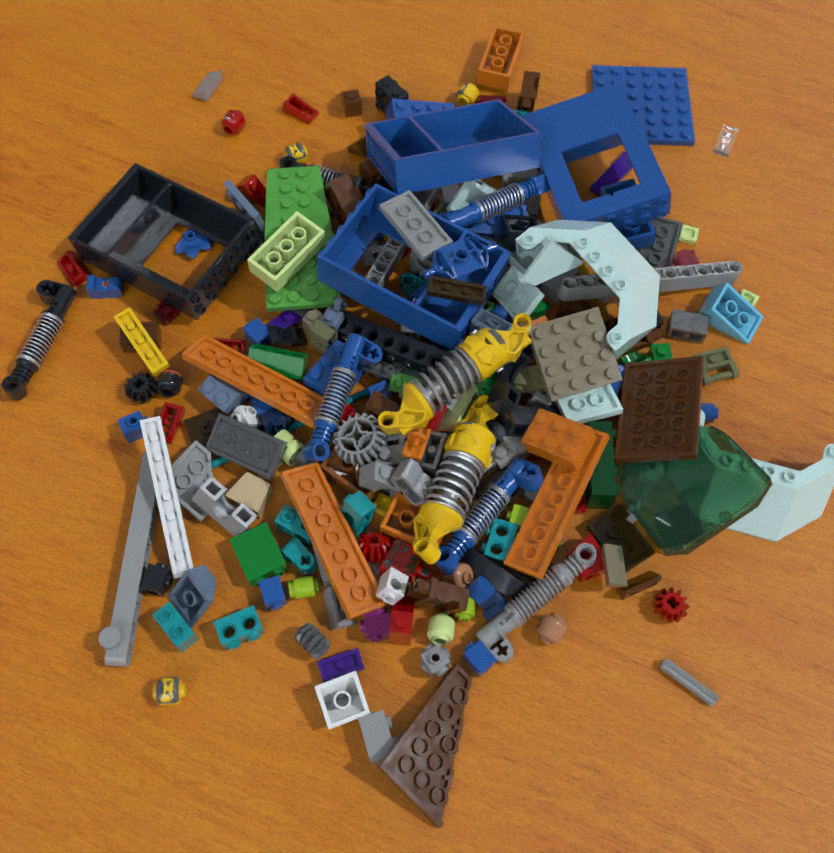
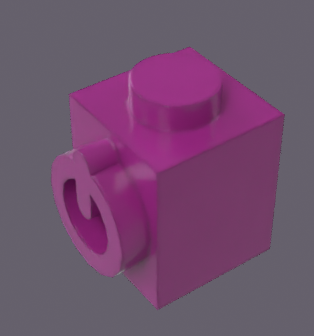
M377 609L365 614V620H361L360 631L364 632L365 639H369L370 642H380L382 639H389L390 613H387L385 609Z

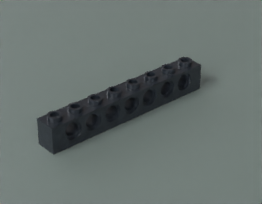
M343 311L346 317L337 330L338 339L343 343L346 342L348 334H358L378 345L382 350V357H385L391 363L397 362L406 369H414L427 376L429 375L428 367L435 370L436 361L441 363L443 356H450V353Z

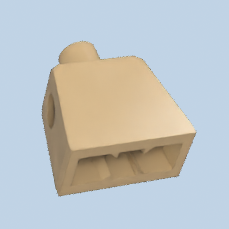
M246 472L226 493L225 496L228 503L236 507L244 503L258 515L257 518L261 519L273 491L271 484L267 482L269 478L260 474L255 476Z

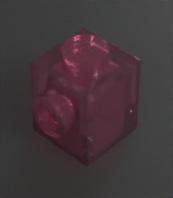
M694 250L678 251L673 259L674 266L699 264V258L695 255Z

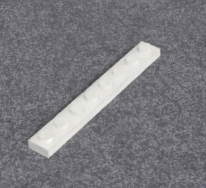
M160 416L140 420L173 577L176 579L182 577L186 570L194 568L162 420Z

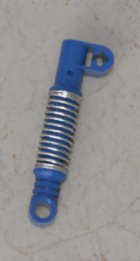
M541 173L532 176L521 183H512L469 202L467 206L459 210L447 211L439 214V216L461 227L472 223H481L525 203L526 199L548 192L549 187L545 174Z
M348 334L338 364L334 365L332 370V377H330L327 389H325V396L322 397L323 400L318 409V416L315 417V430L310 442L305 445L303 450L304 457L309 462L323 461L330 455L329 444L333 433L338 430L337 426H339L342 420V413H344L345 405H347L348 397H350L351 389H353L354 381L357 377L356 369L358 363L368 366L378 363L382 359L383 353L381 348L358 334ZM315 448L318 450V455L315 453Z
M515 458L501 477L489 485L488 490H485V493L482 494L483 497H480V500H477L472 510H469V513L466 514L467 519L464 520L463 527L459 531L453 532V536L445 546L439 547L441 556L436 565L442 574H452L466 550L476 545L481 536H483V533L486 532V529L491 526L494 519L499 516L502 509L510 502L511 495L517 487L530 492L539 491L544 477L538 465L521 458Z

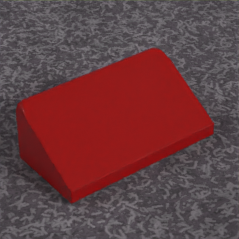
M67 250L57 261L73 287L86 282L87 276L92 275L76 252Z

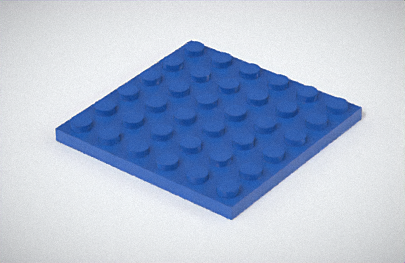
M592 65V91L620 82L649 145L694 146L695 137L686 68Z

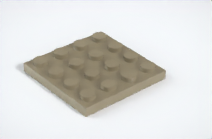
M599 307L531 326L528 337L532 340L531 347L549 402L623 380L614 352L612 351L613 349L607 343V331Z

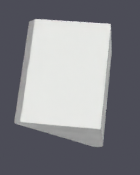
M356 671L314 686L328 729L370 714Z

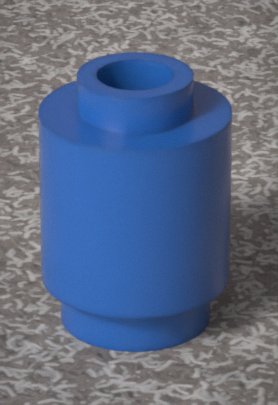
M701 403V410L705 414V422L713 423L714 419H718L719 409L715 408V404Z

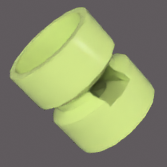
M284 429L279 431L274 437L287 442L281 459L289 466L295 464L294 456L304 445L299 440H294V436Z

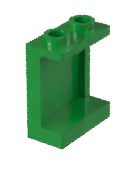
M267 522L229 539L250 587H259V581L277 575L280 577L288 570L285 559Z

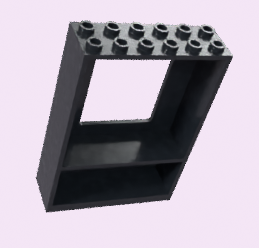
M134 163L68 237L82 260L114 277L122 279L125 283L144 293L164 301L165 304L196 320L216 300L221 290L227 286L229 280L238 272L241 265L247 261L249 255L260 243L253 219L137 163ZM178 224L226 247L192 290L143 266Z

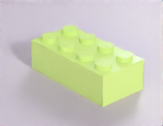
M296 211L247 259L250 272L278 292L326 244L325 231Z

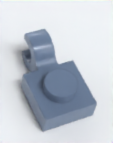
M340 296L335 299L334 307H328L320 321L335 331L338 330L346 317L343 311L348 305L344 302L345 298Z

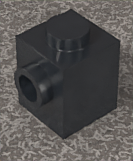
M148 564L140 588L144 593L164 597L167 588H170L173 583V574L165 564Z

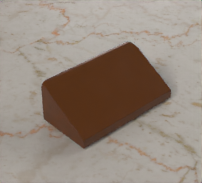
M647 571L627 580V587L615 588L621 599L624 600L657 585L662 577L653 571Z

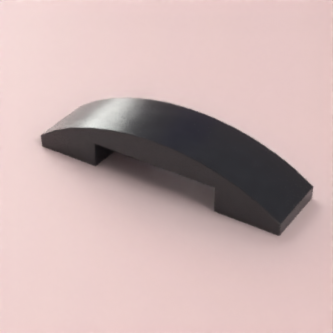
M474 547L466 550L465 554L458 561L468 564L475 576L485 577L496 590L513 600H516L515 597L519 598L518 594L522 595V591L525 592V588H528L530 585L515 574L506 571L478 552L479 550Z

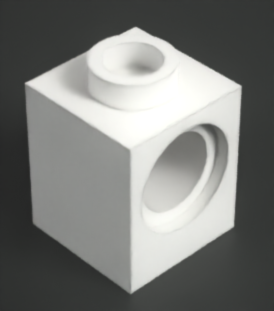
M393 567L389 568L380 576L375 596L386 603L394 605L404 597L409 576Z

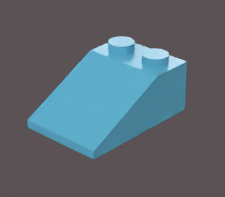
M728 282L713 287L698 312L709 316L708 324L745 344L750 343L764 318Z

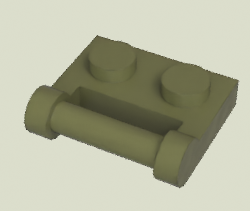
M727 346L692 356H703L702 386H708L712 382L727 378L735 379L739 377V371ZM727 367L729 370L709 376L707 374L708 371Z

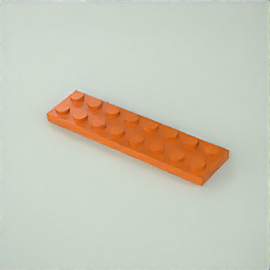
M205 334L182 353V359L298 421L312 428L315 426V417L318 416V409L322 404L321 401L324 396Z
M593 429L597 440L579 472L557 463H552L504 561L505 566L542 581L610 438L609 434Z
M314 462L283 471L280 475L348 621L385 607L387 603L375 596L378 584L319 463Z

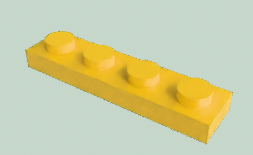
M130 307L114 316V319L153 376L170 367Z

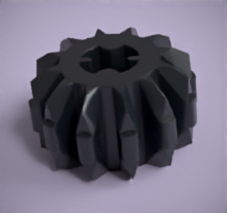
M140 371L138 375L132 373L133 378H126L127 384H124L125 394L132 402L138 401L142 405L144 400L149 402L150 397H155L154 392L157 391L156 380L149 373L143 374Z

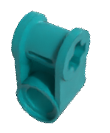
M404 273L401 276L400 291L404 295L409 296L416 288L422 287L426 281L413 273Z
M296 536L280 549L282 555L302 574L312 575L316 571L317 563L314 556Z

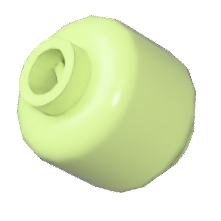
M437 613L430 617L428 621L427 637L434 645L438 643L440 646L447 645L454 638L455 622L448 614Z

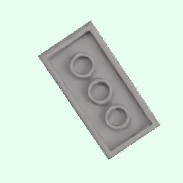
M410 190L379 205V210L421 261L431 257L434 250L453 243L452 239Z

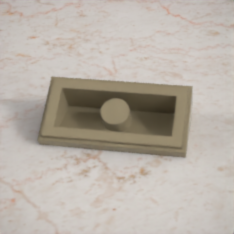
M603 544L601 552L606 588L627 587L622 546Z

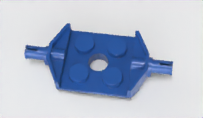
M474 237L464 238L434 250L432 254V268L422 271L424 279L429 278L430 275L455 280L481 268H484L486 271L489 264L488 253L496 251L497 245L492 243L485 246ZM460 254L465 256L466 258L460 259L456 255Z

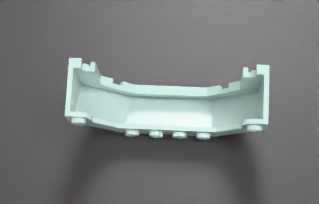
M480 179L464 182L446 209L448 211L459 210L467 206L469 202L496 191V189ZM536 219L539 225L543 224L538 219ZM484 236L487 240L504 248L501 238ZM547 236L542 240L541 244L544 247L535 260L532 257H526L522 261L517 256V252H512L509 259L510 265L513 264L520 269L516 272L518 275L517 279L525 285L529 283L533 286L578 267L583 263V258L568 244H558Z
M555 220L530 227L515 239L517 256L522 261L526 257H532L535 260L544 247L541 242L545 236L558 244H570L620 299L618 324L608 332L606 338L607 343L613 349L612 351L616 359L656 327L660 275L612 223Z
M702 410L700 414L698 459L668 460L665 476L669 481H672L677 489V493L683 502L689 505L696 519H700L704 523L772 542H777L806 524L820 518L834 487V444H829L823 449L822 460L802 471H797L720 450L704 428L705 414Z

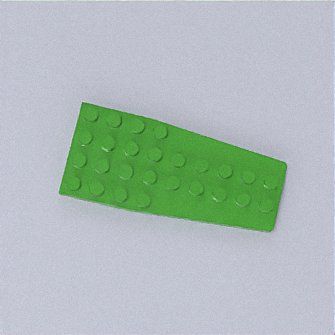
M319 166L267 170L265 242L296 211L323 229L326 238V244L278 292L265 283L267 312L334 307L335 299L340 296L339 291L317 280V256L321 250L324 251L329 239L333 237Z

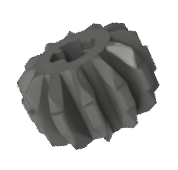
M306 622L294 635L299 645L314 659H319L330 648V643L326 637L311 623Z

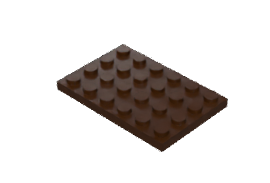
M703 356L625 363L621 397L623 412L619 415L614 458L616 463L698 459Z

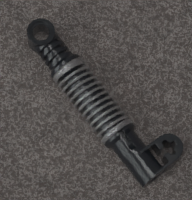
M284 156L279 162L280 168L319 166L316 164L307 165L299 163L292 156ZM320 167L324 188L329 181L345 174V172L342 173L341 171H334V169H327V167ZM349 175L355 182V188L361 190L360 193L363 195V198L366 191L375 185V183L368 182L363 177ZM381 176L378 185L394 192L391 186L387 187L389 186L388 182Z
M43 280L37 284L36 291L43 303L49 306L47 310L41 313L39 320H37L35 327H33L34 330L29 334L30 337H28L26 344L22 347L21 354L16 358V366L11 375L2 381V388L10 399L18 401L27 395L26 387L32 375L41 368L42 362H44L46 355L54 344L55 338H57L64 325V317L77 295V291L71 286L51 280Z

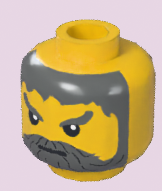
M462 84L456 93L457 103L460 106L474 104L475 99L479 95V90L474 84Z
M298 142L286 146L284 149L285 153L282 154L283 157L292 156L297 162L303 164L306 163L309 157L305 145H301Z
M161 677L153 686V699L160 706L179 705L182 697H186L187 686L182 684L180 677Z

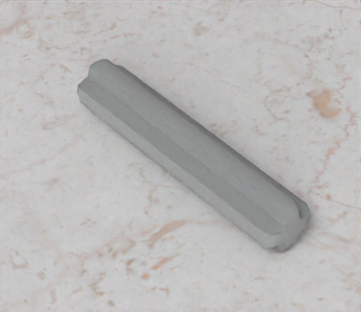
M667 658L661 663L660 669L707 704L713 706L717 703L719 699L717 694Z

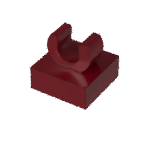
M161 301L157 305V309L153 311V314L164 324L169 325L180 312L165 304L164 301Z

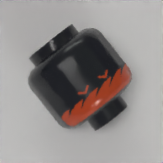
M174 369L164 370L158 376L156 389L164 397H174L181 391L183 377Z

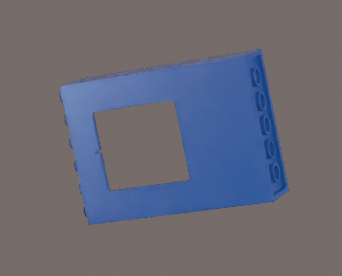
M620 82L522 115V118L542 135V142L540 143L542 159L537 170L539 174H545L549 191L546 193L557 220L610 222L619 231L670 214L671 190ZM623 145L640 184L613 192V196L607 194L582 202L566 163Z
M500 99L364 124L368 158L398 195L408 190L413 193L538 168L542 159L540 151L541 133Z
M375 183L371 189L366 191L364 199L357 203L354 212L349 213L344 225L339 226L334 238L331 237L324 251L321 250L319 252L316 269L318 272L317 280L437 344L454 351L455 347L463 341L468 333L474 316L485 306L503 278L512 252L497 245L496 251L488 253L489 264L486 271L484 268H481L455 279L487 286L484 306L427 296L429 278L412 302L351 271L379 233H383L410 247L379 210L380 204L398 196V194ZM427 210L452 239L453 243L467 237H474L485 246L492 244L491 241ZM460 254L456 255L460 259L466 258L465 256Z

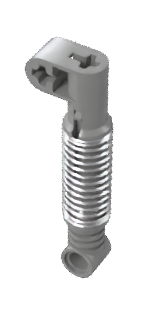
M589 543L580 544L571 556L563 560L564 564L561 562L560 564L552 565V573L550 570H547L548 574L545 573L542 581L536 579L537 583L533 582V586L529 585V589L525 588L526 592L522 591V595L518 594L519 598L515 597L516 600H511V604L508 602L503 607L502 612L475 633L478 639L494 655L497 662L507 664L514 657V649L505 636L514 628L524 625L527 619H531L530 615L534 616V612L538 613V610H542L541 606L545 607V604H549L552 598L560 595L559 592L569 588L573 584L574 575L577 577L579 575L578 572H583L582 569L585 570L593 566L597 555L593 545ZM587 551L592 557L585 560L580 557V554ZM503 638L504 641L500 645L503 649L508 648L506 650L507 656L502 654L499 656L500 652L497 647L492 651L490 648Z

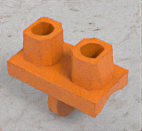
M418 428L409 432L401 457H405L406 460L411 458L416 462H421L431 429Z

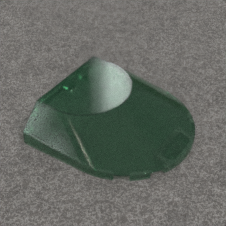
M711 425L710 427L700 426L698 459L622 463L619 472L620 493L627 508L665 556L691 553L756 509L772 486L770 476L731 437Z

